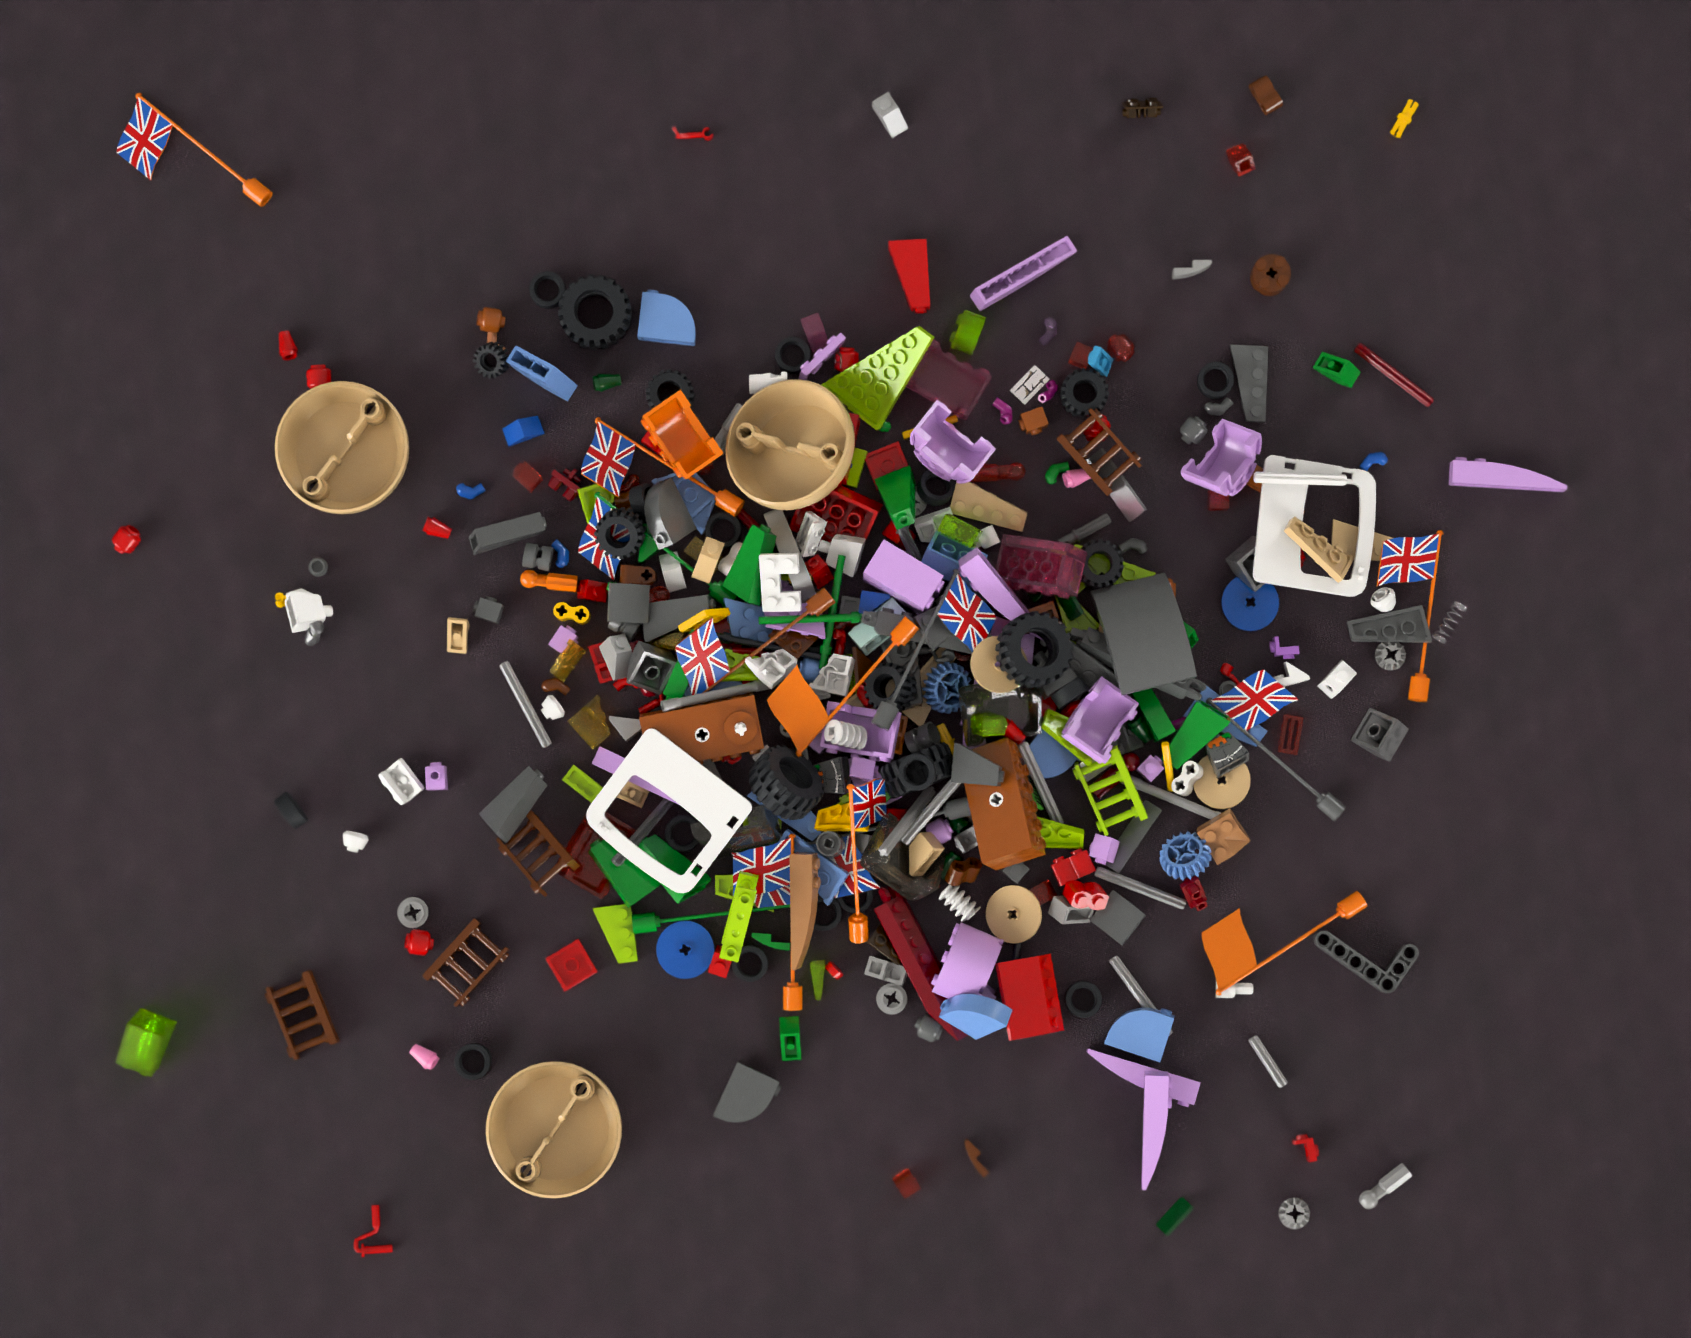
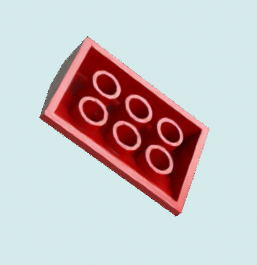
M840 485L822 500L810 506L796 509L789 527L792 531L798 533L805 513L812 511L827 522L821 540L831 542L836 534L865 538L867 541L883 504Z
M1051 953L995 963L1002 1004L1012 1009L1006 1026L1009 1041L1064 1030Z

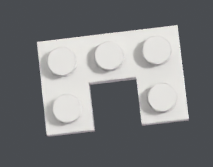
M760 554L762 611H801V591H782L781 574H798L800 572L799 554Z

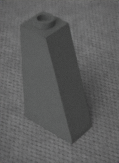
M537 512L474 529L469 536L473 554L477 555L543 534L547 524L544 516L541 517V513Z
M702 595L649 603L648 624H643L645 642L654 643L679 632L678 625L703 610L716 609L715 600L712 599V596Z
M528 766L479 813L488 826L505 843L510 840L547 787V784L542 780L545 776L538 769L534 771Z

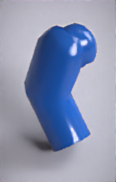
M1383 452L1370 453L1359 465V468L1368 471L1372 464L1385 465L1388 458Z
M460 483L456 487L457 494L467 499H473L486 491L481 483L473 488L465 486L464 483Z
M557 539L551 545L558 553L555 564L558 568H564L569 563V550Z

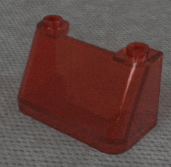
M605 812V817L628 839L635 833L636 829ZM586 813L565 848L580 866L575 871L569 866L567 868L564 867L558 874L602 899L610 890L609 881L588 851L591 849L590 845L598 839L601 841L604 839L588 824Z

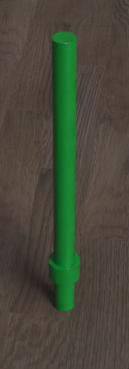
M838 555L831 593V597L836 603L829 607L828 614H836L846 557L843 555ZM826 622V638L823 640V646H820L819 652L821 653L819 669L827 665L828 656L831 655L832 647L830 645L834 622Z
M856 611L850 612V614H823L818 617L816 615H806L797 623L845 621L859 623L862 613ZM800 615L758 617L759 624L791 623Z

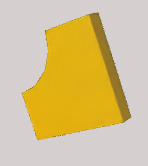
M729 608L706 609L678 625L680 632H690L691 629H697L711 617H713V623H717L728 617L731 613Z

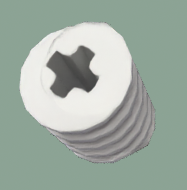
M831 720L825 727L824 738L832 744L862 750L867 742V731L860 725Z
M949 884L941 892L939 900L946 898L944 905L952 904L949 910L957 909L955 916L963 915L960 920L961 922L969 920L981 907L974 908L976 902L969 903L971 897H963L965 891L958 892L960 886L953 887Z

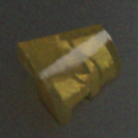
M673 633L649 644L661 649L675 650V645L684 639L685 636L684 633Z
M571 639L568 640V646L560 653L549 671L562 682L566 680L586 652Z
M598 695L568 720L592 750L610 735L609 727L605 723V713L601 710L600 697Z

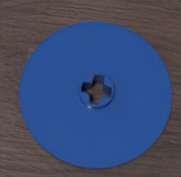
M1236 577L1224 589L1221 606L1224 616L1234 627L1244 631H1257L1269 625L1277 615L1279 597L1272 584L1265 583L1254 592ZM1246 598L1249 599V600H1250L1251 598H1253V599H1254L1253 604H1254L1255 606H1254V607H1253V606L1247 607V606H1246V604H1247Z
M679 921L671 924L661 933L657 942L656 954L661 967L668 974L680 979H690L701 975L710 966L714 955V943L709 932L700 924L692 921ZM684 944L691 948L686 956L680 952Z

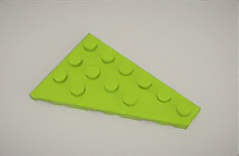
M921 326L915 327L895 341L822 383L821 386L837 396L843 405L854 414H859V417L875 430H879L933 341L934 336Z

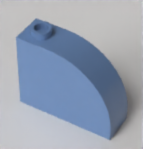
M657 290L642 292L638 340L695 346L696 328L688 308L678 299L666 294H659Z
M518 346L514 347L506 360L510 366L525 377L567 402L578 386L558 368Z
M1043 729L1039 731L1029 745L1044 779L1059 776L1067 771L1076 760L1080 762V759Z
M960 994L943 1001L940 1006L939 1018L977 1040L1006 1027L1012 1009L985 996Z
M1136 1008L1127 1011L1113 1023L1106 1037L1105 1044L1161 1062L1175 1015H1172V1011L1161 1008V1010Z

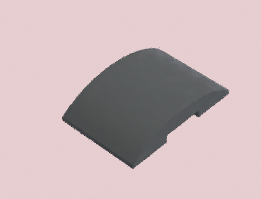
M1165 573L1090 591L1110 652L1111 663L1121 696L1197 677L1184 622L1174 592Z

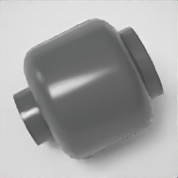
M1198 416L1188 417L1180 427V433L1183 435L1181 439L1189 445L1192 442L1199 444L1208 433L1206 427L1208 424Z
M928 1013L923 1018L919 1017L915 1024L917 1036L929 1042L939 1040L944 1030Z

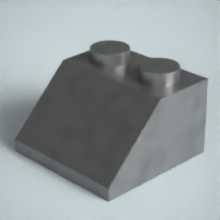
M1251 536L1225 560L1233 573L1251 590L1256 592L1265 583L1257 582L1253 578L1256 536Z
M638 641L630 656L626 682L661 695L677 660L670 651Z
M1369 708L1351 741L1375 756L1390 762L1409 728L1398 719Z

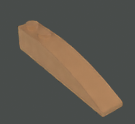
M795 852L789 854L791 970H797L802 967L814 930L818 889L821 885L820 877H818L820 858H818V853Z

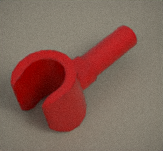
M1224 663L1220 672L1238 685L1240 682L1231 674L1234 667Z

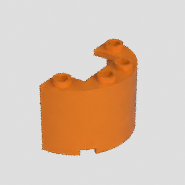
M680 389L644 414L640 422L650 432L649 439L654 446L658 445L661 449L659 454L665 462L669 461L674 467L673 471L677 477L688 479L724 453L714 438L710 437L691 410V404Z

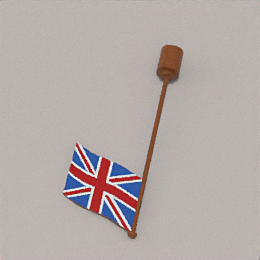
M822 588L806 601L808 604L805 606L807 611L747 657L750 656L752 658L809 613L811 616L815 614L818 617L836 602L828 591ZM713 617L675 645L677 659L688 680L691 695L708 692L742 666L746 659L744 658L729 670L725 651L715 632Z

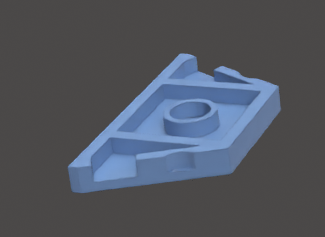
M675 473L653 479L651 482L656 484L672 477L696 529L702 535L705 532V526L716 502L714 500L715 495L689 479L678 478ZM697 473L691 476L709 487Z
M723 598L725 608H729L731 613L727 617L731 635L763 642L770 639L768 635L774 629L767 628L765 624H759L758 617L764 616L762 606Z

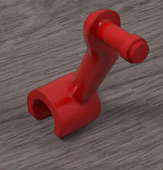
M676 127L672 128L677 139L704 138L710 141L714 134L705 136V133L710 130L709 127L704 128L702 132L680 134Z

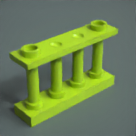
M1117 745L1112 747L1110 751L1112 755L1105 764L1103 762L1100 764L1094 762L1089 766L1081 768L1079 763L1075 762V769H1072L1076 779L1081 780L1097 816V828L1099 832H1104L1105 836L1109 835L1107 827L1128 818L1139 816L1141 821L1148 818V814ZM1111 763L1112 765H1117L1119 771L1115 775L1088 785L1085 774ZM1124 781L1126 789H1123V792L1096 803L1092 792L1115 782ZM1124 799L1132 800L1134 806L1130 810L1103 820L1100 813L1101 809Z
M743 871L739 872L721 944H723L719 956L721 959L734 962L739 961L757 893L755 889L759 875Z

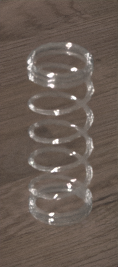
M1454 601L1451 606L1454 612L1449 611L1447 615L1450 617L1448 613H1453L1462 617L1453 609V606L1463 612H1466L1467 608L1463 604ZM1450 617V619H1449V618H1443V621H1444V619H1448V620H1451V621H1453V622H1455V623L1458 624V622H1456V621H1455L1454 619H1452L1451 617ZM1445 621L1444 623L1446 625H1439L1441 631H1435V633L1432 635L1434 639L1443 644L1446 643V639L1436 634V632L1445 634L1448 637H1450V635L1445 633L1440 626H1445L1454 630Z

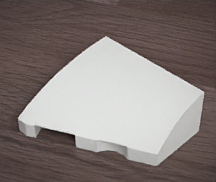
M781 372V375L771 373L749 375V394H756L771 384L787 380V372Z
M950 507L915 518L914 526L921 542H930L936 531L963 542Z
M784 649L776 650L773 653H763L759 658L752 659L749 656L745 659V663L750 670L770 689L786 678L798 661V659Z
M833 653L828 660V664L822 667L819 671L820 674L809 686L813 690L846 697L855 659Z

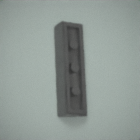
M1101 448L1086 461L1089 465L1092 462L1095 463L1106 451L1104 448ZM1110 459L1099 469L1100 472L1097 474L1102 479L1104 477L1107 478L1117 467ZM1123 475L1112 483L1110 488L1113 492L1110 496L1129 522L1147 510Z
M1147 800L1143 802L1148 818L1143 821L1140 820L1139 816L1132 818L1118 839L1120 843L1114 863L1106 862V866L1118 874L1162 811Z

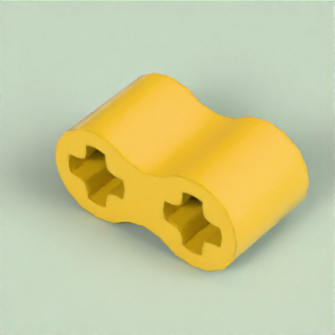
M559 602L553 609L554 615L560 621L574 620L578 624L584 625L591 618L589 610L584 606L571 607L567 603ZM564 607L567 613H564L563 616H561L558 610H562V608ZM581 611L586 615V617H582V620L577 616V613L580 614Z

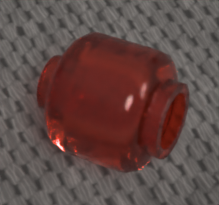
M1114 334L1107 341L1109 343L1107 351L1117 362H1126L1135 353L1134 343L1125 334L1118 336Z

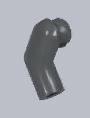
M1226 397L1221 404L1207 402L1204 409L1210 415L1221 416L1233 405V402Z
M1130 538L1118 545L1122 554L1130 549H1135L1140 554H1143L1148 549L1144 540Z

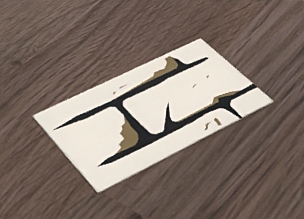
M1034 365L1010 391L1025 405L1049 381V378Z

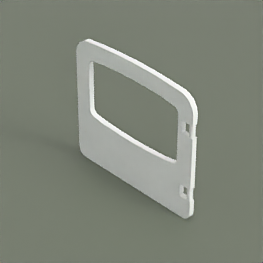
M1276 455L1268 456L1264 461L1263 472L1351 473V479H1347L1346 484L1356 485L1359 488L1358 536L1353 569L1349 580H1342L1338 583L1330 577L1303 573L1300 561L1301 547L1284 532V529L1289 520L1294 516L1303 521L1308 484L1262 483L1252 573L1254 580L1260 583L1347 597H1355L1361 594L1367 583L1374 539L1376 482L1369 472L1360 469H1350ZM1285 463L1295 464L1294 470L1284 468Z
M650 728L644 732L589 806L586 818L588 824L629 861L674 892L686 893L696 886L750 814L752 804L658 730ZM633 775H637L664 792L710 831L711 839L685 874L679 875L655 860L622 834L605 817L606 810ZM735 816L739 820L734 825V827L731 828L727 824L731 820V818ZM699 864L703 868L696 876L691 871Z

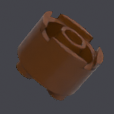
M1268 254L1257 260L1250 273L1252 287L1264 296L1279 294L1284 290L1291 277V269L1286 259L1275 254ZM1268 272L1274 274V277L1271 278L1269 275L1267 276Z

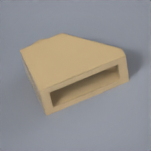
M706 537L692 574L693 578L710 584L725 543Z
M931 832L918 833L913 839L914 841L909 845V874L911 876H923L945 849Z

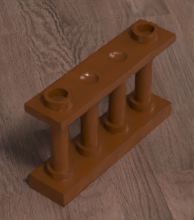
M1089 408L1087 410L1091 416L1069 435L1066 434L1064 436L1061 433L1056 439L1108 496L1113 492L1110 488L1112 483L1134 463L1140 468L1142 465L1139 461L1142 459L1135 451L1130 453L1101 420L1103 415L1096 408L1094 410ZM1097 420L1104 430L1082 449L1076 450L1072 446L1075 443L1074 440ZM1110 435L1117 444L1099 460L1089 465L1085 460L1087 454ZM1122 449L1130 458L1107 478L1104 477L1102 479L1097 474L1100 472L1099 469Z
M530 810L526 815L529 819L527 825L507 843H504L499 837L496 841L500 845L498 847L500 852L504 856L508 855L532 883L529 885L536 894L540 892L546 897L548 894L542 887L564 867L567 868L569 866L575 871L580 865L541 819ZM537 829L539 831L538 837L515 856L510 849L531 830ZM548 841L550 844L548 846L549 849L526 869L521 861L542 842ZM559 854L561 857L558 859L559 862L536 881L531 874L551 856Z
M474 918L422 975L427 981L431 979L437 980L457 999L453 1004L455 1007L460 1005L463 1007L470 1000V993L498 962L503 963L509 957L508 951L510 948L505 947L501 950L480 931L481 928L479 926L482 923L477 918ZM470 936L476 937L497 956L490 964H487L467 945L466 941ZM458 950L460 952L463 951L484 970L477 979L454 960L455 957L453 955ZM444 965H449L470 984V987L464 993H461L441 974L440 969Z
M312 970L301 973L303 977L301 981L274 991L273 987L265 988L267 992L265 993V998L268 1004H272L288 1047H286L287 1053L294 1060L301 1058L299 1052L320 1043L329 1042L330 1045H334L340 1042ZM301 988L308 989L310 994L308 999L281 1009L277 998ZM308 1006H315L317 1011L315 1017L288 1027L285 1016ZM322 1024L324 1029L322 1035L295 1045L292 1034L313 1025Z

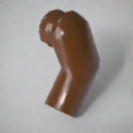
M559 678L546 679L541 685L544 692L558 690L564 696L571 689Z

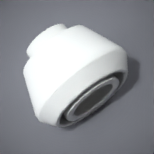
M1380 588L1371 597V605L1381 612L1391 611L1396 604L1395 592L1391 588Z
M548 695L541 704L543 706L541 712L547 719L551 717L554 720L564 717L565 711L553 695Z
M345 831L343 833L344 846H347L348 851L358 853V850H363L369 841L367 835L353 831Z

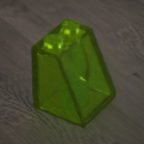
M140 1008L126 1025L115 1063L126 1069L135 1070L141 1075L152 1077L159 1068L176 1021Z

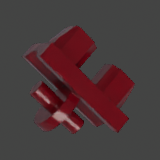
M566 468L563 472L568 476L566 478L554 469L548 486L557 492L562 484L568 488L562 496L572 502L579 495L577 489H580V487L572 482L573 480L578 484L581 482L582 479L577 476L579 470L575 468L571 472Z
M1194 876L1191 880L1185 879L1180 884L1190 909L1195 907L1197 911H1201L1208 906L1206 903L1207 897L1197 876Z

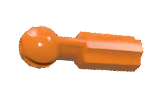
M530 569L522 572L520 582L526 588L542 586L549 590L576 592L578 576L548 573V575L537 574Z

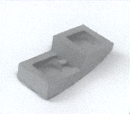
M1193 260L1191 268H1174L1172 279L1197 275L1210 268L1212 260Z
M869 956L864 973L865 975L904 986L907 972L902 965Z

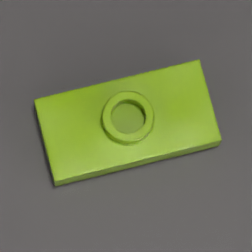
M575 765L571 767L562 779L591 803L603 789L601 785Z

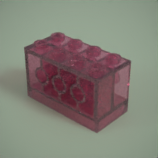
M1003 534L995 570L1013 591L1020 592L1021 589H1024L1025 592L1032 594L1042 592L1041 594L1046 596L1056 594L1060 598L1069 599V596L1077 597L1087 552L1069 543Z

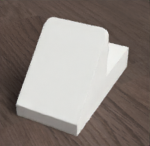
M1288 662L1283 663L1287 677L1284 678V674L1273 677L1283 687L1310 680L1309 675Z

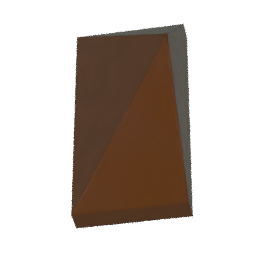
M852 647L853 658L855 659L854 677L856 685L874 663L857 647Z

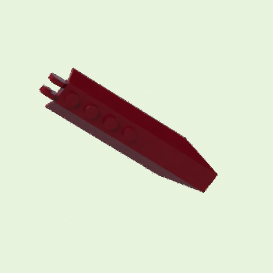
M891 882L887 886L888 890L885 887L879 888L878 892L884 904L876 907L874 911L927 1013L959 1041L968 1035L939 1018L940 1006L948 998L932 992L934 985L931 982L935 973L939 975L942 967L904 894L900 895L896 884Z

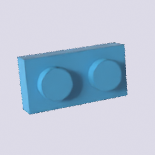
M1094 346L1093 351L1088 356V364L1095 371L1101 373L1100 375L1107 377L1114 359L1102 347Z

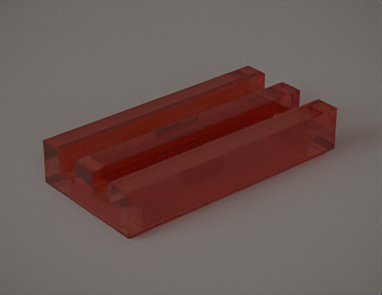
M1284 714L1277 752L1297 756L1304 717ZM1288 719H1291L1286 749H1283ZM1295 720H1297L1298 726L1294 749L1290 750Z

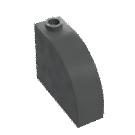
M672 477L657 482L648 490L644 504L645 518L649 531L659 550L675 544L696 529Z
M737 1062L713 1116L734 1123L745 1122L757 1117L767 1108L773 1096H778L781 1086H779L780 1081Z

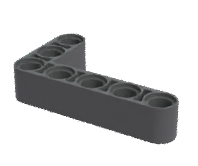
M1318 931L1313 936V942L1316 947L1383 993H1391L1397 988L1419 955L1418 948L1415 945L1404 944L1398 949L1383 971L1330 932ZM1321 934L1327 936V943L1325 945H1321L1318 941ZM1337 945L1343 948L1341 956H1337L1334 952ZM1407 947L1413 951V955L1410 958L1404 955ZM1354 956L1359 959V965L1355 968L1350 964V960ZM1396 963L1402 966V971L1399 974H1396L1393 970V966ZM1368 968H1373L1375 971V976L1371 979L1366 975ZM1385 979L1391 982V987L1388 990H1385L1382 986V982Z

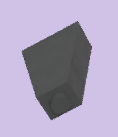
M954 743L951 782L1001 786V782H1004L1005 772L1002 771L1000 765L962 744Z

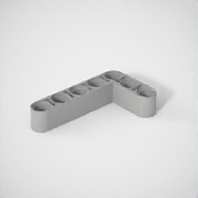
M775 509L764 513L767 526L771 528L770 532L777 536L775 545L778 552L799 554L800 572L798 574H788L794 591H801V603H806L816 592L783 510Z

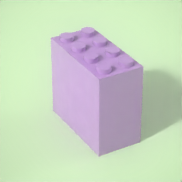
M886 540L882 541L863 572V581L883 594H889L896 602L918 615L932 608L934 597L938 598L945 583L943 581L944 575Z

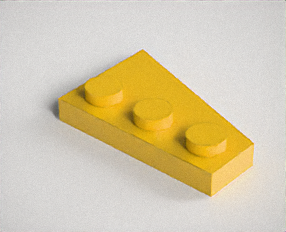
M849 803L843 805L836 804L818 810L814 828L817 831H851ZM869 826L857 828L855 831L868 832Z

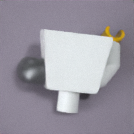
M302 588L287 592L286 595L276 593L275 599L280 601H276L275 604L279 608L286 606L292 633L307 630L305 643L308 646H314L318 643L320 633L324 630L323 622L326 617L333 615L332 606L323 605L321 596Z

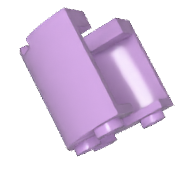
M936 400L910 434V444L915 447L913 452L918 460L936 476L946 481L951 479L957 480L956 482L959 484L970 482L996 448L982 436L975 444L972 443L953 424L945 420L952 411L944 403Z
M1222 419L1212 431L1215 445L1206 453L1205 458L1197 466L1194 459H1190L1182 467L1181 475L1186 481L1224 496H1233L1244 488L1256 468L1257 463H1254V461L1256 460V454H1260L1262 437L1259 432Z
M1101 676L1071 714L1062 730L1061 737L1099 764L1102 762L1105 764L1112 755L1109 753L1113 747L1111 745L1112 741L1115 742L1120 736L1121 732L1119 730L1128 719L1131 721L1136 716L1138 711L1135 709L1139 703L1127 694L1121 696L1120 689Z
M828 701L826 708L828 716L840 703ZM844 704L831 720L863 726L867 731L865 747L862 750L832 744L830 741L827 742L824 738L825 727L822 731L820 747L826 748L827 753L837 754L838 751L851 753V757L862 758L863 755L869 756V760L890 763L891 759H894L902 713H897L889 731H886L871 723L877 710Z
M962 922L960 924L956 923L948 942L951 948L949 952L945 950L941 962H944L939 975L935 973L931 982L934 985L932 992L948 999L960 994L982 996L1004 940Z

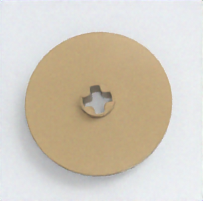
M998 636L988 637L981 641L972 652L970 660L971 672L978 684L984 689L994 693L1010 692L1019 685L1015 684V679L1009 680L1006 677L1008 674L1006 671L1002 672L999 666H995L997 662L996 656L999 655V651H995L996 644L1000 643V641L997 640ZM1021 648L1022 655L1027 661L1026 655L1023 649Z
M1208 756L1199 761L1198 764L1203 768V776L1194 783L1193 788L1197 797L1204 804L1215 809H1228L1238 805L1246 797L1250 788V773L1245 763L1222 775L1220 778L1224 776L1226 784L1221 783L1219 785L1217 784L1218 779Z
M1018 885L1005 886L997 890L988 901L986 907L987 924L992 933L997 938L1004 940V942L1021 943L1027 941L1037 932L1041 924L1042 911L1040 903L1036 896L1027 888ZM1016 910L1017 912L1015 915L1017 916V918H1011L1012 913L1010 911Z

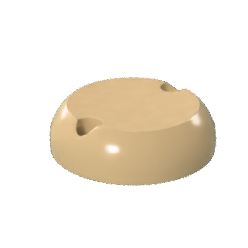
M807 380L780 381L754 394L745 402L734 417L726 439L725 455L730 476L738 488L758 504L776 510L804 508L828 496L843 480L852 461L855 432L851 417L843 403L827 388Z
M329 382L311 388L289 406L280 421L276 433L275 458L284 482L302 502L327 513L354 514L378 505L396 489L407 467L409 438L406 426L398 410L381 393L355 382ZM371 405H374V407L371 409V411H370V412L368 413V415H367V409H368ZM313 482H317L310 491L309 486Z
M561 1061L534 1064L513 1075L503 1084L494 1097L486 1121V1139L489 1153L499 1172L518 1189L543 1198L568 1197L587 1190L596 1184L607 1173L616 1159L622 1138V1121L619 1107L609 1088L589 1070ZM583 1083L577 1092V1085ZM587 1087L586 1093L582 1094L584 1089ZM524 1165H528L525 1171L522 1173V1167ZM532 1169L531 1175L527 1176L529 1171Z

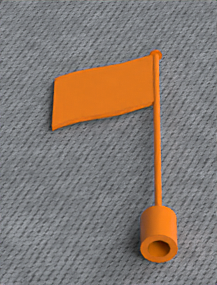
M905 616L890 633L892 635V644L829 716L819 697L804 680L798 665L794 667L767 699L768 705L774 716L789 733L797 748L796 755L798 757L802 756V752L895 645L900 646L902 644L905 646L920 628Z
M1355 891L1337 903L1336 914L1258 965L1253 945L1242 923L1240 908L1201 933L1204 950L1216 977L1218 986L1216 994L1222 995L1223 991L1338 916L1350 919L1367 907L1366 901L1358 891Z

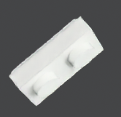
M812 511L805 513L795 540L798 548L801 550L802 557L815 555L827 524L825 520Z
M402 758L378 775L382 784L389 789L394 800L400 805L411 801L425 788Z

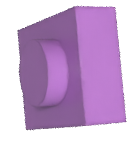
M1274 636L1272 641H1270V652L1274 653V657L1283 656V660L1295 659L1294 655L1299 654V646L1280 647L1279 636Z

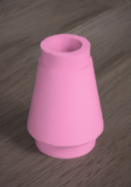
M1083 468L1066 470V473L1062 474L1066 488L1071 487L1073 489L1091 479Z
M417 1044L409 1052L424 1069L432 1070L439 1061V1057L436 1056L437 1053Z

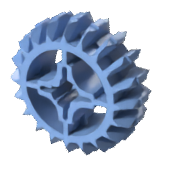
M954 662L939 663L937 668H931L932 673H926L928 680H923L926 684V687L922 688L923 691H926L923 695L927 699L926 703L939 713L951 714V712H958V708H964L963 702H968L966 697L967 695L970 696L968 691L973 687L968 684L972 680L970 677H967L969 673L964 670L963 666L957 665Z
M1187 831L1184 835L1180 832L1179 836L1173 835L1172 840L1167 839V844L1162 845L1159 857L1163 870L1175 879L1180 877L1184 881L1186 877L1190 880L1194 875L1198 877L1199 872L1205 873L1204 867H1209V861H1212L1211 848L1208 845H1204L1206 840H1201L1196 832L1191 834ZM1195 849L1199 850L1198 854L1195 853ZM1173 858H1176L1177 860L1175 863L1172 862Z

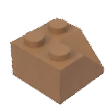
M1230 808L1197 827V834L1201 840H1206L1204 845H1208L1211 848L1212 852L1210 854L1217 865L1234 856L1251 841Z

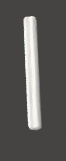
M1255 472L1253 480L1255 483L1344 486L1347 483V476L1343 474Z

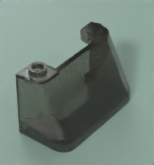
M979 684L961 687L958 690L964 740L967 747H975L983 743V735L999 732L997 727L1006 717L1009 720L1012 719L1025 736L1031 737L1042 734V695L1038 688H1025L1024 684L1007 693H994L984 689Z
M765 805L753 807L747 816L749 825L737 829L716 859L732 856L734 852H742L778 843L782 836L778 817L771 810H767L764 807ZM701 822L690 824L694 838L704 848L711 839L710 831Z
M888 813L881 818L861 856L860 865L906 899L912 901L920 900L939 889L946 853L943 851L923 876H911L909 874V845L912 841L906 845L900 840L888 856H881L878 851L879 847L900 821L892 813Z

